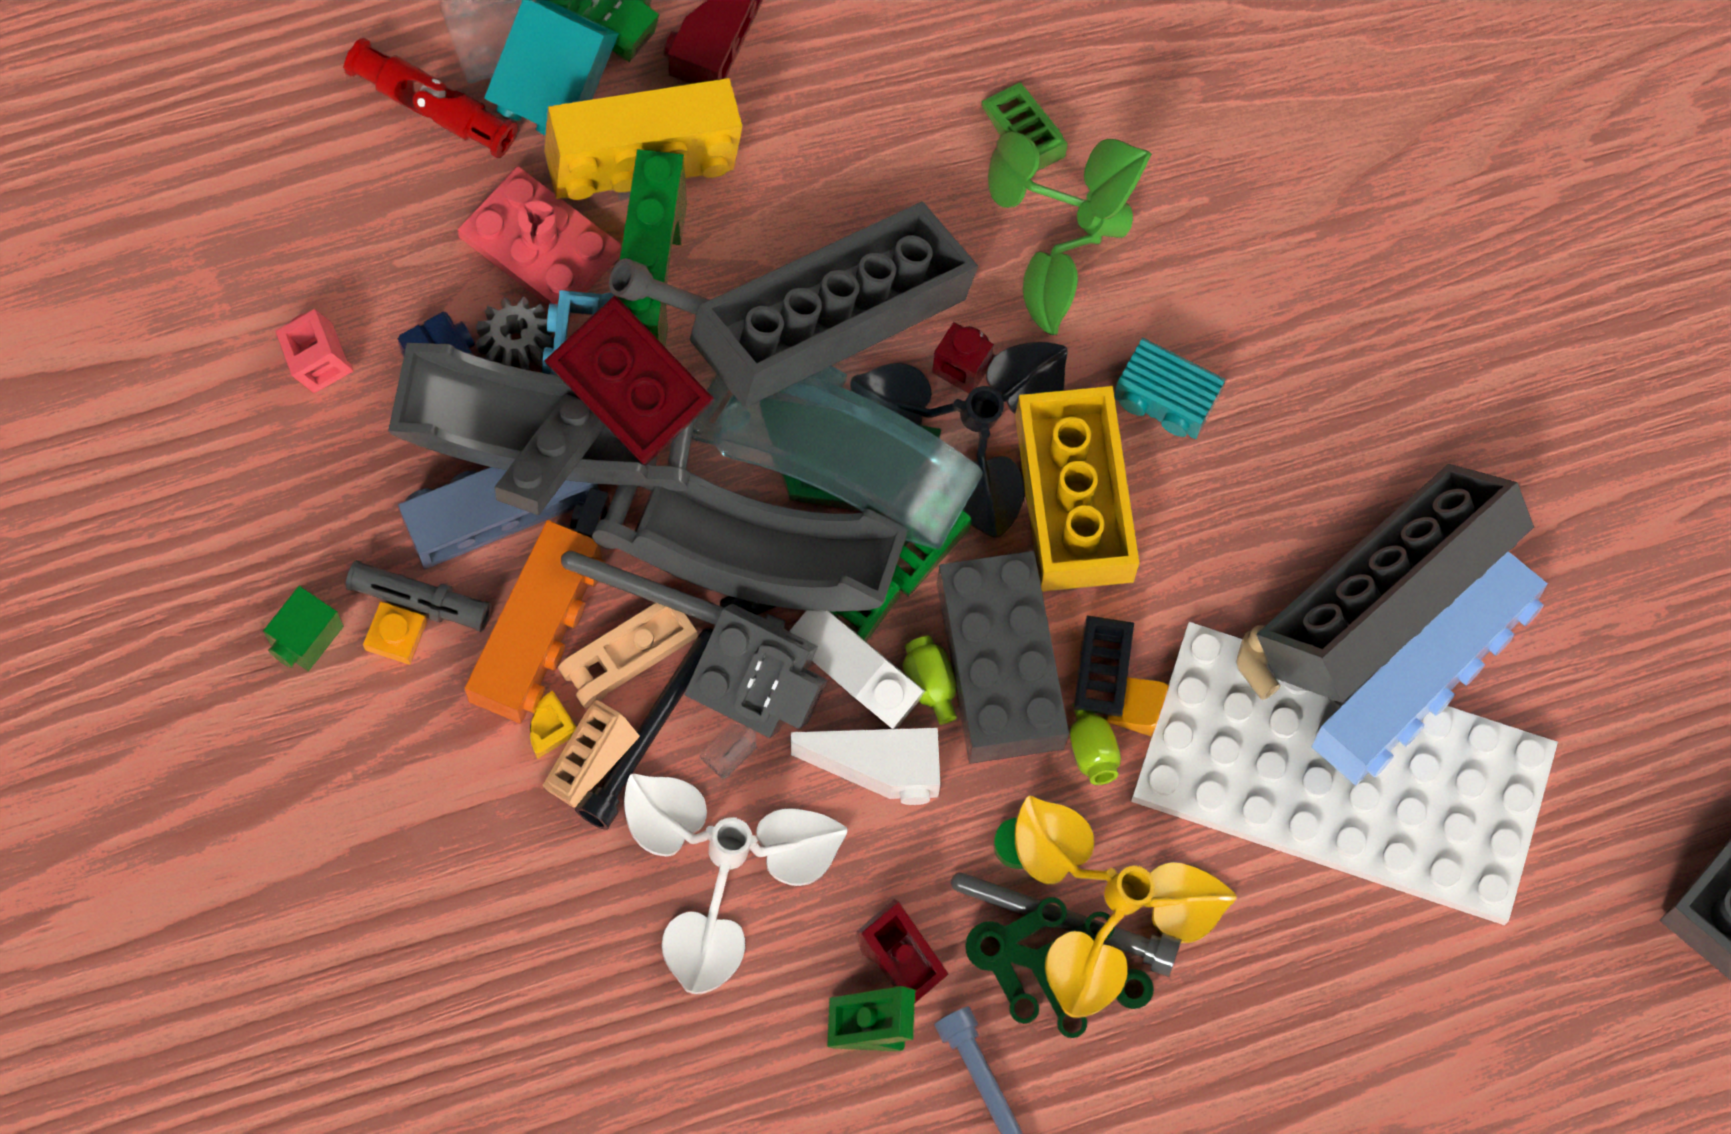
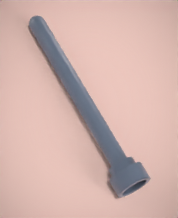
M969 1006L962 1008L936 1022L934 1026L942 1042H949L952 1050L958 1049L1000 1134H1023L975 1040L979 1036L975 1029L979 1024Z

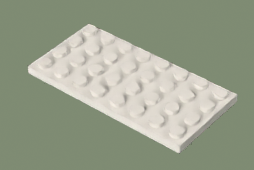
M1192 622L1188 623L1169 681V688L1156 728L1151 737L1131 802L1502 925H1506L1509 922L1557 748V741L1446 706L1437 716L1429 712L1421 720L1425 726L1408 746L1405 747L1399 742L1390 751L1394 757L1377 777L1374 778L1368 773L1357 785H1354L1311 748L1321 726L1353 695L1341 703L1276 679L1281 685L1279 690L1269 698L1261 700L1238 670L1236 664L1242 639ZM1268 662L1266 667H1267V668L1270 670V672L1273 674L1272 669H1271V667H1270V665H1269V662ZM1366 680V681L1357 689V691H1358L1368 680Z

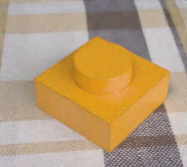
M380 601L364 640V649L410 665L427 624L426 616Z

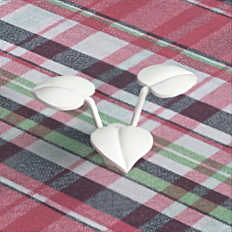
M633 773L629 776L626 785L624 809L627 825L633 838L643 849L652 854L667 857L676 854L681 849L685 840L691 844L710 840L708 847L709 857L715 865L720 867L708 917L692 911L682 913L668 924L662 938V954L666 965L683 988L692 994L706 993L723 985L736 972L744 956L745 937L739 924L731 920H716L729 869L741 866L745 862L750 849L757 857L767 856V869L778 881L792 886L808 885L821 878L829 869L847 835V827L838 821L816 812L801 809H780L766 815L758 823L756 829L757 837L752 835L749 826L744 821L732 817L722 819L715 827L708 826L706 831L694 834L704 826L707 808L701 792L693 785L676 778L649 777Z

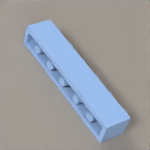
M1508 551L1481 578L1477 579L1457 597L1453 604L1445 608L1423 628L1419 635L1412 638L1387 664L1382 666L1321 726L1311 748L1354 785H1357L1368 773L1374 778L1377 777L1393 759L1394 755L1390 751L1399 742L1405 747L1408 746L1425 726L1421 720L1429 712H1432L1435 716L1440 714L1455 696V693L1451 690L1460 681L1465 686L1471 683L1485 665L1481 660L1489 652L1497 656L1514 637L1515 634L1511 630L1519 622L1527 626L1537 616L1544 606L1539 601V598L1548 583Z

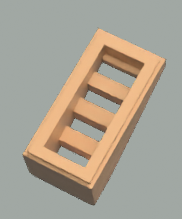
M596 699L584 714L543 783V787L575 808L587 792H590L640 736L621 713ZM573 776L575 779L570 785L567 781Z

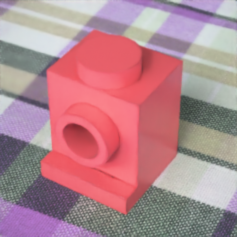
M316 309L296 316L289 324L275 331L291 375L313 393L320 391L354 371L351 363L346 360L333 323Z

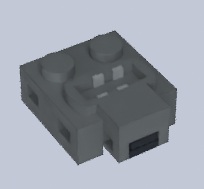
M731 604L723 608L684 695L771 738L779 732L783 722L798 729H801L809 722L828 680L807 670L818 648L817 645L735 604Z

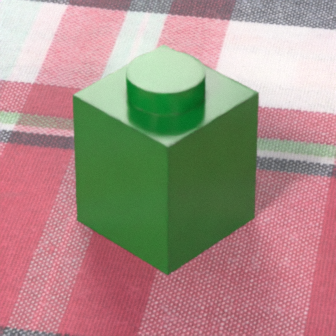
M298 586L263 632L271 646L268 651L274 658L289 668H292L296 663L309 672L344 626L336 610L301 586Z

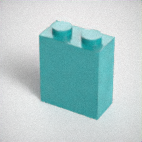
M522 0L484 99L496 104V111L505 117L521 121L522 117L536 123V131L546 136L548 106L593 99L619 33L549 0Z

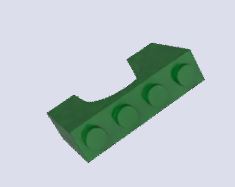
M637 149L620 260L627 258L645 265L652 274L653 279L664 283L668 282L672 244L681 245L687 208L683 154ZM616 296L665 347L668 333L666 304L649 297L629 301Z

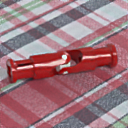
M364 37L358 39L347 53L343 65L345 74L351 77L358 75L374 84L376 90L386 97L424 117L431 118L435 123L463 140L471 138L489 148L491 155L497 159L504 156L513 144L518 131L517 122L511 119L504 121L486 111V106L465 93L451 90L442 81L397 55L389 57L372 47L370 40ZM413 80L423 84L416 93L413 91Z

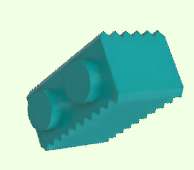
M1142 337L1117 382L1114 398L1120 401V405L1126 411L1134 415L1143 416L1146 413L1149 417L1156 418L1161 422L1162 427L1175 436L1185 437L1188 434L1191 438L1197 439L1222 393L1226 379Z

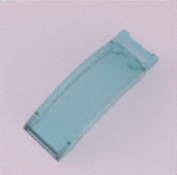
M716 374L707 389L715 401L695 419L692 434L693 440L715 445L718 451L728 458L791 476L826 491L861 511L870 509L908 528L905 541L935 549L941 548L983 475L981 468L970 459L912 421L864 396L813 376H809L746 408L732 394L715 423L709 422L729 390Z

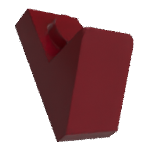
M896 899L891 901L857 930L860 951L863 955L879 965L893 987L903 986L914 989L915 1003L949 975Z

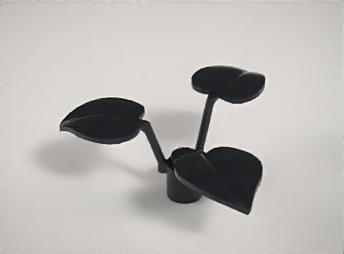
M1031 342L1009 347L996 355L990 363L986 373V380L989 386H980L973 389L965 401L956 399L954 403L932 409L925 408L930 402L932 395L929 381L917 368L902 363L883 365L867 373L852 377L850 382L851 395L860 416L922 425V416L933 418L955 411L960 412V418L964 426L973 432L979 433L978 462H963L953 470L947 482V498L971 517V526L992 538L1002 536L1012 526L1019 514L1024 497V481L1018 466L1012 459L998 456L986 461L990 429L1001 416L1004 402L1007 401L1008 407L1015 414L1019 395L1064 390L1068 350L1066 346L1046 342Z

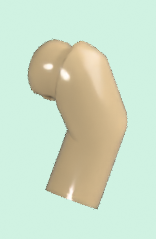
M1257 625L1251 631L1245 633L1242 638L1236 664L1238 670L1259 698L1264 700L1277 692L1281 685L1266 667L1268 660L1256 635L1265 626Z

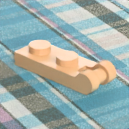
M655 603L566 658L558 666V670L566 681L572 680L578 689L576 693L577 698L584 708H589L596 699L601 701L614 689L698 637L697 630L685 613ZM599 661L605 673L593 679L588 668Z

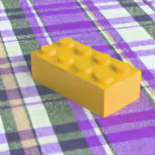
M730 78L548 106L544 152L555 198L569 197L573 200H581L598 192L614 190L622 193L631 191L637 149L683 154L685 178L702 175L706 178H716L726 174L728 171H733L743 126Z
M1113 386L1019 395L1015 421L1033 549L1042 592L1133 583L1140 563Z

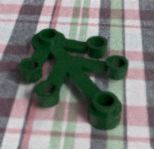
M1049 897L1041 901L1037 910L1006 927L993 921L976 925L967 936L965 944L966 954L971 963L977 968L993 971L1010 1002L1009 1012L1011 1017L1018 1023L1027 1024L1034 1021L1039 1014L1037 1000L1032 995L1025 994L1011 965L1013 963L1032 969L1058 1017L1057 1027L1061 1034L1068 1038L1081 1036L1086 1031L1087 1018L1080 1017L1082 1025L1077 1032H1067L1062 1024L1063 1018L1067 1014L1063 1011L1047 981L1045 959L1054 941L1037 950L1016 944L1044 926L1053 928L1061 925L1067 916L1065 904L1058 898ZM1048 903H1055L1061 909V917L1056 922H1048L1042 915V909ZM1101 911L1094 912L1088 916L1085 924L1070 932L1080 931L1095 940L1096 935L1090 930L1091 921L1096 917L1108 920L1110 915ZM1115 927L1108 934L1105 940L1109 939L1113 935ZM986 937H995L1000 943V950L994 956H987L981 951V941ZM1128 969L1125 984L1131 979H1137L1143 985V993L1139 998L1131 999L1125 994L1123 987L1116 1000L1126 1008L1139 1009L1150 1002L1154 993L1153 982L1144 971ZM1020 999H1028L1033 1003L1034 1012L1028 1018H1020L1014 1011L1015 1004Z

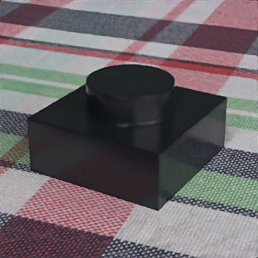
M590 488L586 501L577 502L572 514L570 528L575 529L580 534L593 538L592 535L597 522L605 518L610 506L609 493Z

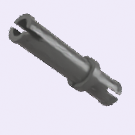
M358 560L352 563L346 578L347 590H354L429 614L430 620L439 623L445 619L482 632L491 614L492 604L490 602H483L455 593L452 586L440 584L436 587L364 564Z

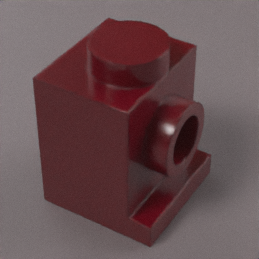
M953 322L934 351L932 373L961 390L970 393L978 387L990 363L996 356L993 354L994 344L989 342L988 337L980 330L971 326L962 327ZM950 363L951 365H953V366L959 368L960 370L966 372V374H964L963 372H961V371L955 369L954 367H952V366H950V365H948V364Z

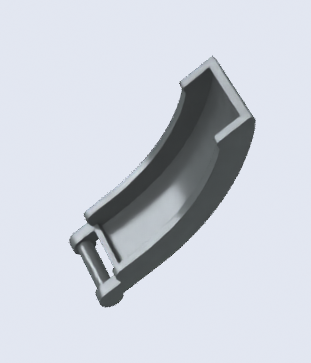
M407 343L388 431L391 435L445 455L508 470L564 395L578 397L557 375L534 372L486 360L455 349L450 344ZM695 420L671 442L667 466H656L658 455L644 466L605 426L566 480L596 484L657 486L674 491H684L688 488L690 473L686 470Z
M690 473L688 488L684 491H674L657 486L618 485L606 516L603 520L597 522L592 537L601 547L607 549L618 548L678 578L728 596L791 609L858 611L879 608L884 603L908 528L870 509H865L862 513L828 514L789 509L764 503L724 489ZM644 487L651 492L637 527L633 531L623 526V522L637 488Z

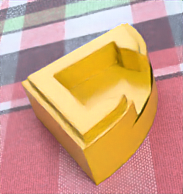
M553 690L540 700L531 720L530 740L537 759L567 742L577 728Z

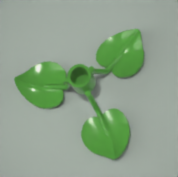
M1006 132L998 139L996 143L997 148L993 151L989 165L988 185L993 200L1004 208L1016 207L1022 202L1026 189L1032 192L1079 207L1077 212L1078 224L1088 233L1087 236L1055 245L1051 250V255L1045 252H1037L1030 260L1025 272L1023 296L1030 316L1043 331L1050 335L1058 336L1059 325L1073 302L1078 282V272L1075 263L1069 255L1063 254V252L1090 243L1100 244L1102 236L1123 238L1128 234L1133 222V213L1126 201L1136 187L1152 154L1147 150L1134 147L1117 139H1105L1099 142L1090 153L1085 166L1084 180L1090 190L1086 196L1087 200L1033 182L1031 178L1036 173L1040 162L1037 147L1028 136L1022 133Z

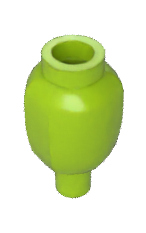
M923 636L910 641L905 645L907 656L902 665L904 673L925 691L919 702L928 707H933L940 725L957 719V715L951 700L956 694L957 685L945 650L934 644L931 636Z
M1074 710L1077 720L1071 726L1070 740L1073 755L1080 772L1089 777L1090 783L1093 785H1104L1114 781L1118 777L1117 768L1121 764V753L1113 730L1103 717L1095 715L1093 712Z

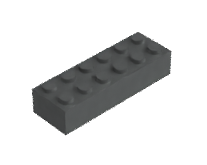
M922 201L699 305L690 341L741 405L746 408L965 301L978 265Z
M1448 463L1256 634L1275 678L1341 703L1353 695L1366 680L1387 664L1412 638L1419 635L1423 628L1445 608L1453 604L1457 597L1477 579L1481 578L1491 566L1509 550L1513 549L1534 528L1518 482Z

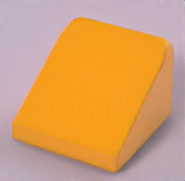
M1127 677L1122 717L1108 715L1106 721L1152 737L1169 684Z

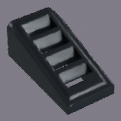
M1087 615L1081 641L1074 710L1122 717L1134 631L1133 622ZM1093 640L1119 643V650L1093 646ZM1091 656L1118 660L1117 666L1092 663ZM1089 672L1115 676V683L1089 680ZM1087 689L1114 693L1113 702L1086 698Z

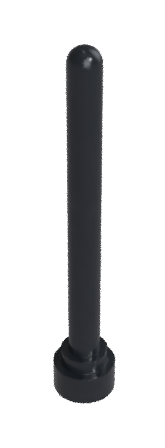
M706 628L701 631L636 731L640 737L616 762L601 787L595 786L592 792L588 791L575 807L577 814L590 824L600 829L608 830L618 815L616 807L619 804L617 796L685 693L714 629Z

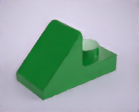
M899 986L830 997L827 1047L875 1051L904 1050L905 1041L914 1039L915 990Z

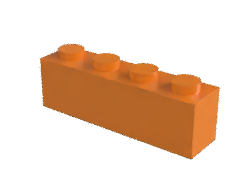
M549 520L546 521L464 687L469 703L519 724H522L528 711L531 713L536 711V707L542 699L545 687L541 685L542 680L548 669L554 671L563 656L565 644L561 643L568 627L576 628L583 615L585 602L581 600L588 585L595 587L599 582L565 569L561 564V557L567 551H574L605 563V560L601 559L600 545L593 538Z

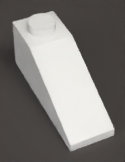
M806 610L789 631L817 645L818 648L812 661L892 729L899 727L925 693L905 673L829 611Z
M938 728L791 732L792 756L884 797L901 799V803L906 805H921L930 802V798L938 797L939 795Z

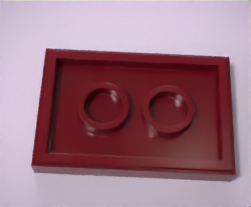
M615 295L544 360L556 375L644 466L715 401L710 393Z

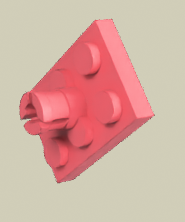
M519 166L510 173L457 229L460 239L547 306H549V303L558 304L560 290L587 293L620 257L622 244L564 200L556 199L555 193Z

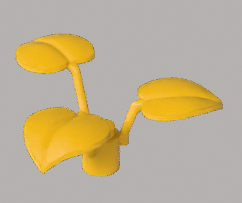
M1028 796L1021 805L1015 824V846L1018 858L1029 875L1047 885L1059 883L1066 877L1068 872L1076 878L1106 880L1108 882L1104 890V898L1113 912L1097 933L1095 940L1080 931L1069 932L1057 938L1050 946L1046 955L1045 972L1047 981L1063 1011L1071 1017H1086L1101 1011L1113 1002L1122 991L1128 971L1126 957L1119 949L1103 945V943L1124 915L1136 912L1143 905L1145 907H1153L1152 922L1160 934L1165 933L1182 939L1181 943H1192L1202 939L1211 932L1237 898V895L1216 877L1201 869L1183 863H1165L1150 873L1140 866H1129L1119 873L1114 868H1109L1106 871L1080 869L1078 866L1085 864L1091 858L1094 851V834L1088 822L1073 809L1064 805L1046 802L1034 796Z

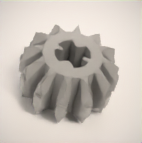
M523 296L517 306H511L509 299L504 297L501 301L502 309L500 311L487 306L485 310L487 320L478 321L476 326L477 334L481 336L476 341L478 352L487 354L486 360L512 367H520V369L530 370V363L542 367L544 347H554V338L551 337L554 332H547V319H544L546 316L545 309L541 304L529 309V301ZM520 333V339L511 340L512 334Z

